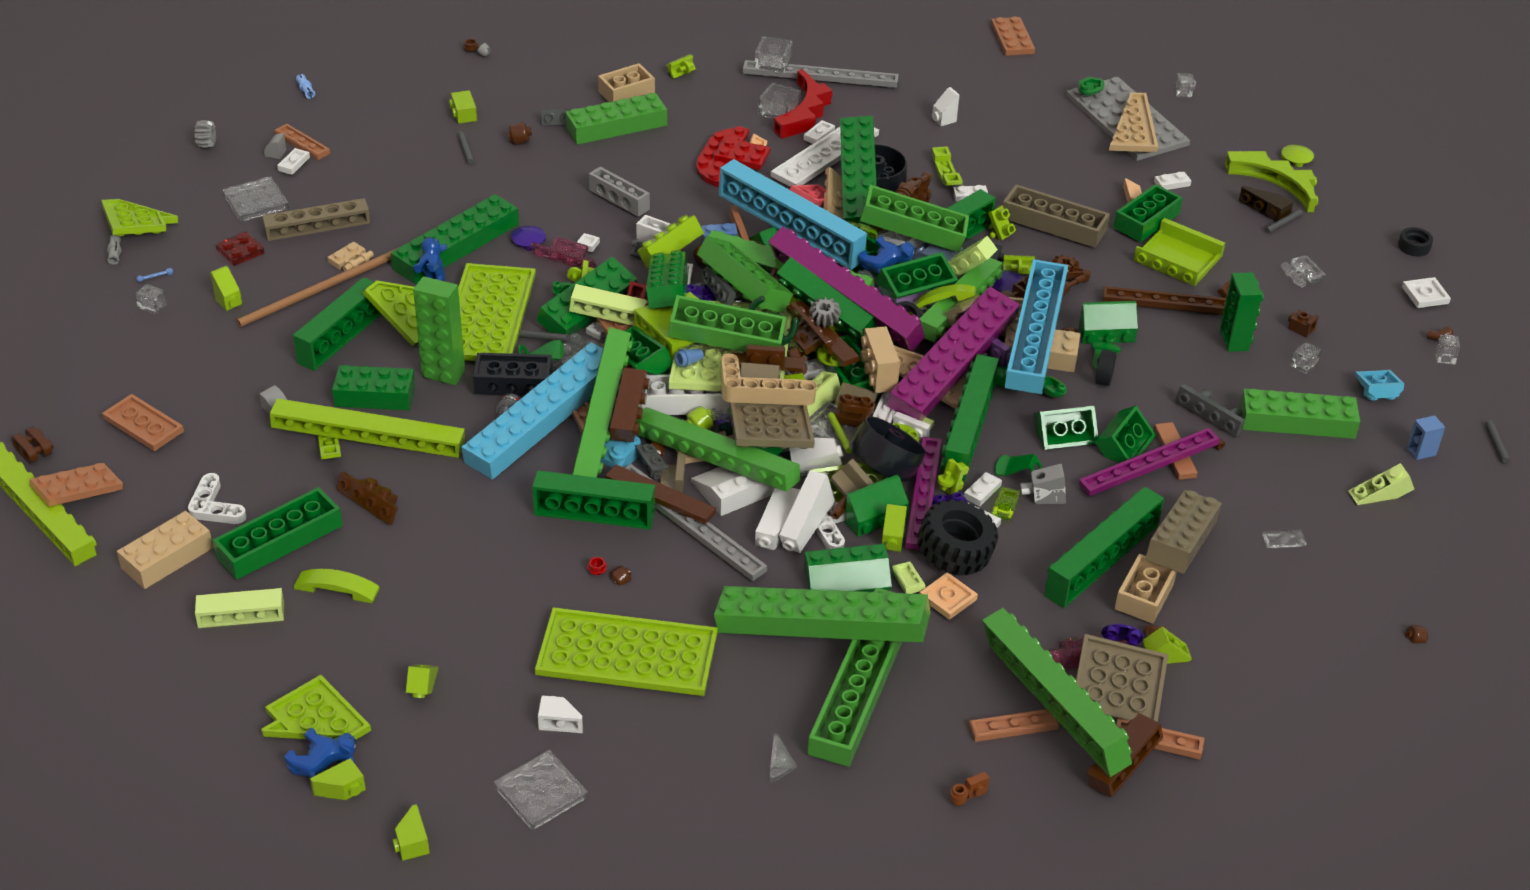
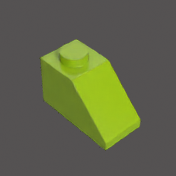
M228 266L210 272L215 300L226 311L242 305L240 289Z
M887 504L882 544H885L886 550L899 552L902 550L906 506Z
M1163 626L1143 639L1145 649L1168 654L1167 664L1189 662L1192 660L1187 644Z
M421 664L408 666L406 693H412V697L425 698V695L431 694L439 666Z
M351 758L310 778L314 796L347 800L366 790L364 775Z
M415 804L411 806L395 828L396 838L392 839L395 853L400 852L402 861L430 854L428 838L418 806Z

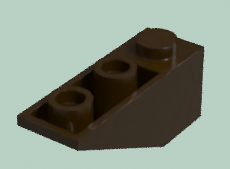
M1246 186L1241 187L1239 201L1270 219L1278 221L1291 214L1293 201L1283 195Z

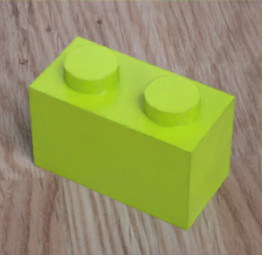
M470 90L451 93L449 106L452 109L453 118L457 119L458 124L477 121L476 106Z

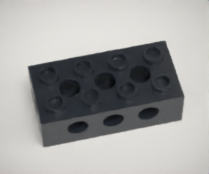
M477 353L473 374L474 394L526 395L552 374V355Z

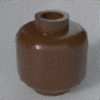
M520 122L510 125L507 134L510 142L520 145L529 142L532 131L530 126Z

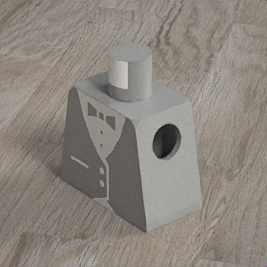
M1062 464L1034 470L1031 472L1032 482L1020 483L1021 494H1033L1036 504H1066L1065 477Z

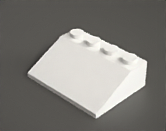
M722 467L691 478L693 485L711 506L716 507V511L720 516L772 495L775 489L772 486Z

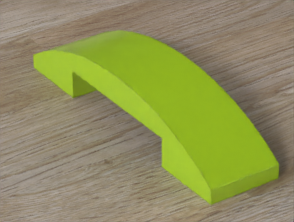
M933 147V161L942 184L946 186L963 184L960 174L956 173L951 162L949 148Z
M964 284L943 286L925 293L914 304L919 309L926 308L927 304L955 295L959 302L974 297L977 289L975 286Z
M318 435L321 460L341 457L338 438Z
M334 569L302 571L294 584V589L314 593L316 588L349 593L352 594L353 600L367 603L374 602L380 589L377 584L368 579Z

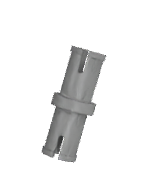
M117 235L110 236L109 245L107 246V261L112 265L118 264L121 253V238Z

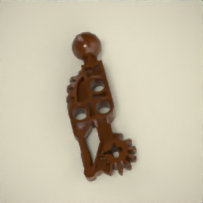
M923 172L916 181L901 182L895 192L929 203L932 192L928 189V186L932 179V174ZM872 225L873 229L878 233L889 232V230Z
M1069 255L1055 256V259H1052L1053 263L1068 265L1066 280L1072 281H1066L1063 295L1069 292L1070 287L1083 281H1089L1091 272L1080 268L1079 262L1075 261L1074 257L1070 258ZM1029 275L1014 283L1012 292L1005 290L1000 293L1007 297L1024 298Z

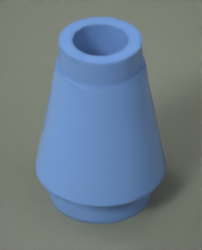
M680 349L675 353V362L679 367L685 368L702 360L704 354L701 349Z

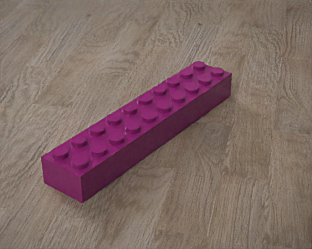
M782 226L769 240L768 243L776 259L783 264L790 257L874 316L877 327L887 326L891 339L906 350L913 352L925 338L921 320L913 314L911 316L908 314L903 306L895 305L890 297L887 295L882 296L874 286L865 284L861 277L852 275L848 268L839 266L832 257L827 258L819 248L815 247L814 249L806 239L797 237L793 230H787Z
M990 286L890 392L887 407L895 412L898 411L923 421L970 369L971 361H975L977 354L983 355L991 346L992 341L998 338L1016 319L1020 304Z

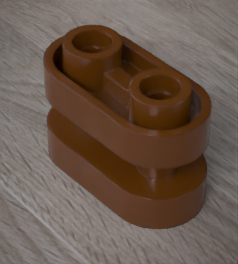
M843 394L838 397L837 408L834 414L840 424L859 426L867 416H871L870 414L874 411L875 403L869 397Z
M34 426L25 430V437L20 433L11 436V441L16 451L29 464L38 461L37 454L40 453L43 457L51 455L52 449H54L49 438L46 439L42 431Z

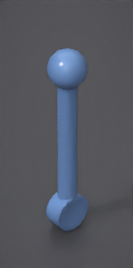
M167 268L166 271L146 276L139 275L136 280L142 282L145 279L165 274L172 275L173 269Z

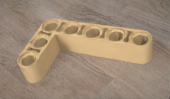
M729 353L724 354L721 358L719 373L723 400L726 402L780 405H812L815 402L817 384L812 380L740 377L738 357Z

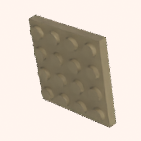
M730 403L736 446L780 447L784 449L788 447L800 449L814 448L815 440L807 405Z
M1085 634L1076 682L1080 688H1085L1090 699L1093 702L1097 701L1102 707L1103 712L1106 715H1111L1116 722L1118 718L1130 721L1138 713L1158 722L1168 654Z

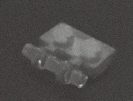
M1307 255L1292 259L1291 264L1284 262L1281 265L1284 273L1290 276L1292 281L1300 287L1306 285L1305 280L1312 284L1324 281L1326 274Z

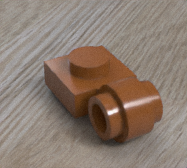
M984 771L967 778L964 785H954L950 790L949 798L951 802L956 806H961L966 803L967 798L979 797L988 792L990 780L988 774Z

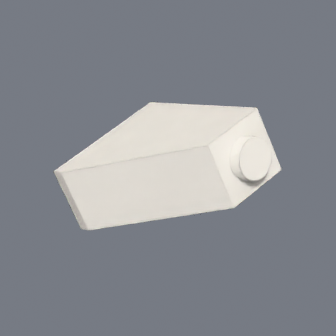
M814 438V448L800 449L789 447L791 461L800 464V477L807 475V470L842 465L841 457L844 456L841 445L837 446L834 438Z

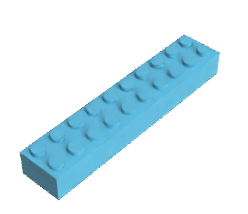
M735 159L720 168L719 196L777 229L783 226L787 230H793L797 237L806 239L814 249L815 247L819 248L825 256L832 257L837 263L850 270L861 263L859 254L865 251L866 232Z
M1033 259L1008 364L1005 388L1042 394L1065 288L1068 265Z
M590 342L462 446L464 463L492 480L568 418L574 410L580 408L591 398L603 348Z

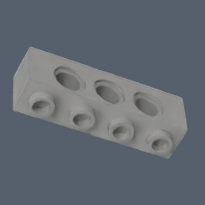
M602 167L589 173L590 191L638 217L650 210L649 192Z

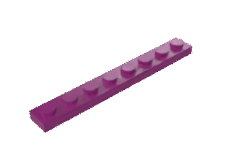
M1206 428L1079 479V486L1090 497L1219 445L1220 438L1210 428Z
M923 437L922 446L926 454L917 470L906 549L920 550L917 535L925 514L933 503L942 439Z

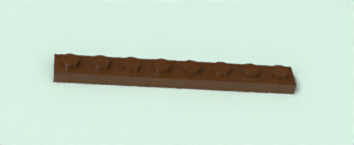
M1103 287V302L1136 301L1137 306L1223 314L1226 298Z

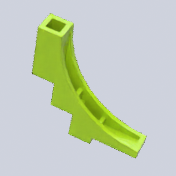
M1227 151L1225 167L1228 174L1251 176L1274 183L1293 194L1303 204L1307 212H1314L1315 206L1318 205V196L1314 192L1317 178L1312 170H1293L1289 160L1271 161L1266 151Z

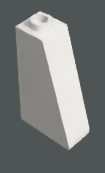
M812 470L809 471L779 534L783 548L786 550L801 553L835 502L828 475Z
M777 488L774 489L756 529L755 546L775 550L780 545L781 539L779 534L800 489L791 488L787 492Z

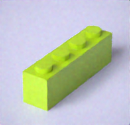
M695 215L681 216L678 218L679 222L668 225L666 231L658 232L654 235L655 238L653 240L649 239L642 243V247L637 251L646 268H649L650 257L653 254L659 252L670 254L672 251L681 250L704 234Z

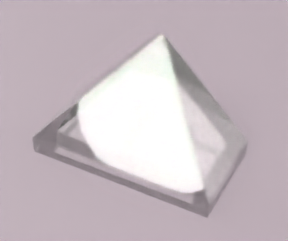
M1301 529L1262 532L1267 548L1306 546L1307 544Z
M774 734L770 783L776 782L797 768L779 734Z

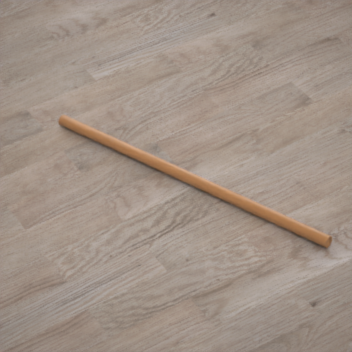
M392 251L237 319V324L239 327H243L391 261L390 253Z

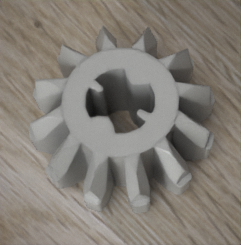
M197 121L194 131L196 144L202 148L214 147L217 136L213 121Z
M825 296L824 300L818 298L817 302H812L809 314L817 326L823 325L825 329L826 325L832 327L833 323H838L841 310L838 302H834L833 298L827 300Z

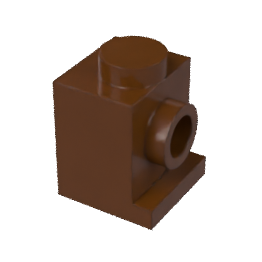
M1298 310L1296 313L1292 312L1288 318V329L1307 338L1316 329L1319 316H1312L1301 310Z

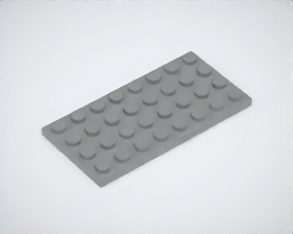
M1119 77L1104 80V89L1093 96L1081 94L1078 88L1067 90L1066 97L1112 139L1130 93H1136ZM1149 104L1158 143V151L1150 153L1126 152L1138 161L1189 146L1190 140Z

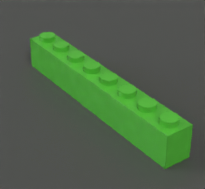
M989 258L967 271L954 285L975 286L977 289L975 295L981 296L1002 277L1003 270L1001 269L1003 262ZM956 295L937 301L919 318L925 339L935 343L951 328L945 312L958 303Z

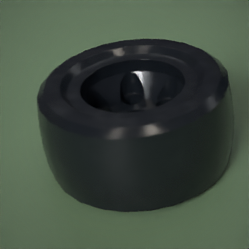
M875 144L877 187L895 192L900 183H906L907 180L906 158L895 148Z
M867 416L860 423L849 443L850 450L863 464L886 478L898 475L901 482H908L914 476L926 454L923 446L908 433L883 419L873 416Z

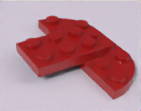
M741 126L715 132L697 159V174H700L702 180L706 183L719 187L720 168L735 159L749 168L761 170L770 154L771 147L747 142L749 129Z

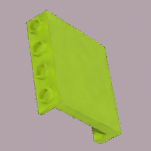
M1164 218L1161 221L1160 230L1142 248L1136 246L1133 261L1196 286L1222 258L1225 242Z
M691 292L687 293V297L699 299ZM649 305L634 309V325L665 346L672 360L675 359V353L679 351V348L697 343L668 337L674 306L649 309Z

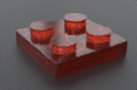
M247 231L216 244V249L233 266L265 253L264 247Z

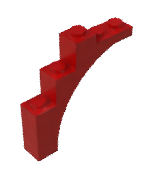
M803 69L797 71V85L805 91L806 97L795 109L774 117L773 131L781 139L809 131L815 126L816 118L823 117L824 106L831 104L832 90L825 83L818 84Z

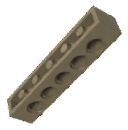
M365 198L262 215L267 241L370 224L369 209Z

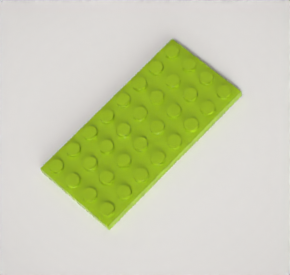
M466 263L458 287L465 361H476L477 353L514 354L519 330H521L535 280L536 269Z
M553 607L535 667V675L705 696L718 628Z

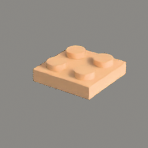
M948 572L920 591V594H928L929 605L949 620L975 602L978 597L976 592Z

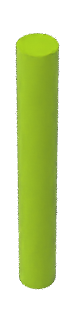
M833 412L829 413L827 417L846 453H851L850 442Z

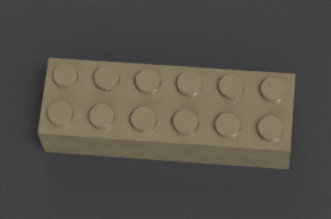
M1015 185L1003 201V208L1009 210L1010 216L1008 220L1010 222L1022 224L1023 226L1063 237L1073 242L1082 243L1089 247L1096 248L1108 229L1109 213L1023 186Z
M1184 490L1151 538L1145 560L1184 574L1215 526L1222 503L1212 497L1201 496L1195 491Z

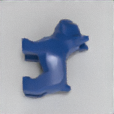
M879 236L876 239V244L880 246L877 250V256L868 255L866 251H863L859 254V260L861 261L860 266L862 269L879 274L882 268L893 266L896 263L911 261L915 255V248L910 242L897 246L894 243L885 241L883 236Z
M426 238L422 242L424 254L421 256L418 264L414 265L415 273L423 271L428 278L445 281V272L440 253L447 249V245L440 244L435 238Z
M311 727L305 733V738L311 742L308 746V755H296L295 751L290 750L284 756L287 763L286 767L292 774L312 778L322 773L334 761L344 762L351 758L354 762L353 754L356 751V739L349 733H344L338 738L332 739L328 736L317 734L315 729Z

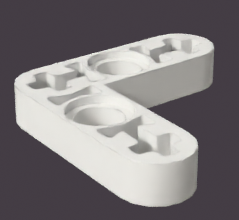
M215 473L204 475L188 505L189 514L196 520L229 524L244 522L246 520V511L242 505L213 502L221 486L219 476ZM204 494H208V495H209L208 497H205V498H201V497H200L201 495H204ZM216 510L222 511L221 513L213 514Z
M839 502L831 506L815 530L826 549L844 548L845 539L835 524L845 521L846 510L837 520L831 517V512ZM824 529H830V530H832V532L826 533V532H823L822 530H824Z

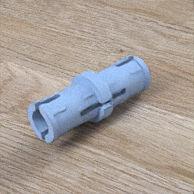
M300 74L302 78L297 75L296 82L299 84V89L304 92L306 98L311 99L309 95L313 98L315 91L312 89L310 81L303 74Z

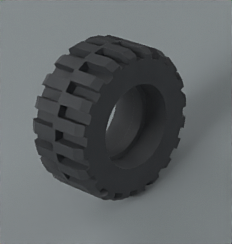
M949 499L947 502L943 500L932 505L926 512L917 535V542L923 556H926V560L930 564H935V567L939 570L943 569L949 574L953 572L956 575H963V573L970 575L981 571L989 563L998 540L997 527L992 522L993 520L989 514L986 515L985 511L975 507V504H968L963 500L955 501L954 499ZM948 533L959 535L967 541L958 540Z

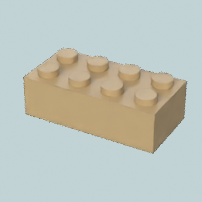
M1011 323L1007 328L1005 344L1010 347V353L1018 323ZM1055 330L1048 369L1067 372L1075 371L1081 333Z
M184 511L117 550L121 569L142 588L146 589L213 549L210 530L187 511Z

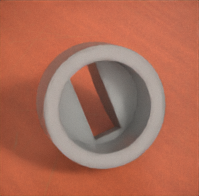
M483 43L477 52L485 57L490 54L491 50L486 43Z

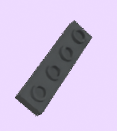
M706 265L702 271V279L721 304L733 306L734 300L742 302L746 300L743 298V293L732 289L733 285L724 281L722 275L713 272L712 267Z
M1186 384L1180 386L1175 400L1177 403L1234 437L1240 435L1245 419L1241 418L1242 410L1239 407L1228 410L1211 400L1212 393L1209 389L1197 392Z

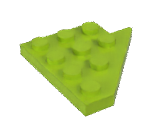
M121 199L101 200L102 209L113 235H141L150 232L158 234L166 231V224L178 223L177 215Z
M376 280L362 294L413 347L418 343L413 293L415 287Z
M319 675L265 707L266 713L274 722L261 729L264 737L306 739L305 733L312 727L317 734L328 736L332 739L338 738L344 733H349L357 740L370 732L371 726L322 675Z

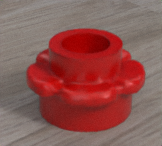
M601 557L591 558L587 565V569L593 575H601L607 570V564Z

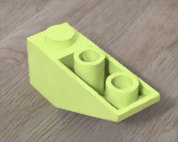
M1400 463L1348 490L1357 505L1397 499L1414 490V486L1409 474Z

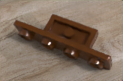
M795 302L791 303L796 316L800 319L798 330L793 338L796 344L806 355L821 345L831 355L833 353L831 348L833 343L830 338L824 336L819 325L815 326V322L810 315L806 316L807 314L802 306H798Z
M748 344L747 354L731 353L738 357L739 368H741V363L779 365L781 370L803 372L805 358L785 357V347Z
M346 472L340 473L336 490L386 524H393L398 507L394 504H396L398 496L393 494L389 488L378 484V481L373 478L357 480Z

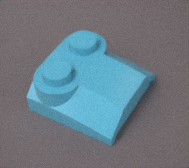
M1391 370L1355 371V376L1364 387L1363 395L1368 400H1378V398L1393 400L1399 397L1400 393L1404 390V383Z
M610 435L608 443L605 442L604 444L607 447L605 458H601L600 462L611 468L616 464L625 468L638 458V450L635 446L642 445L640 438L635 436L634 442L611 440Z

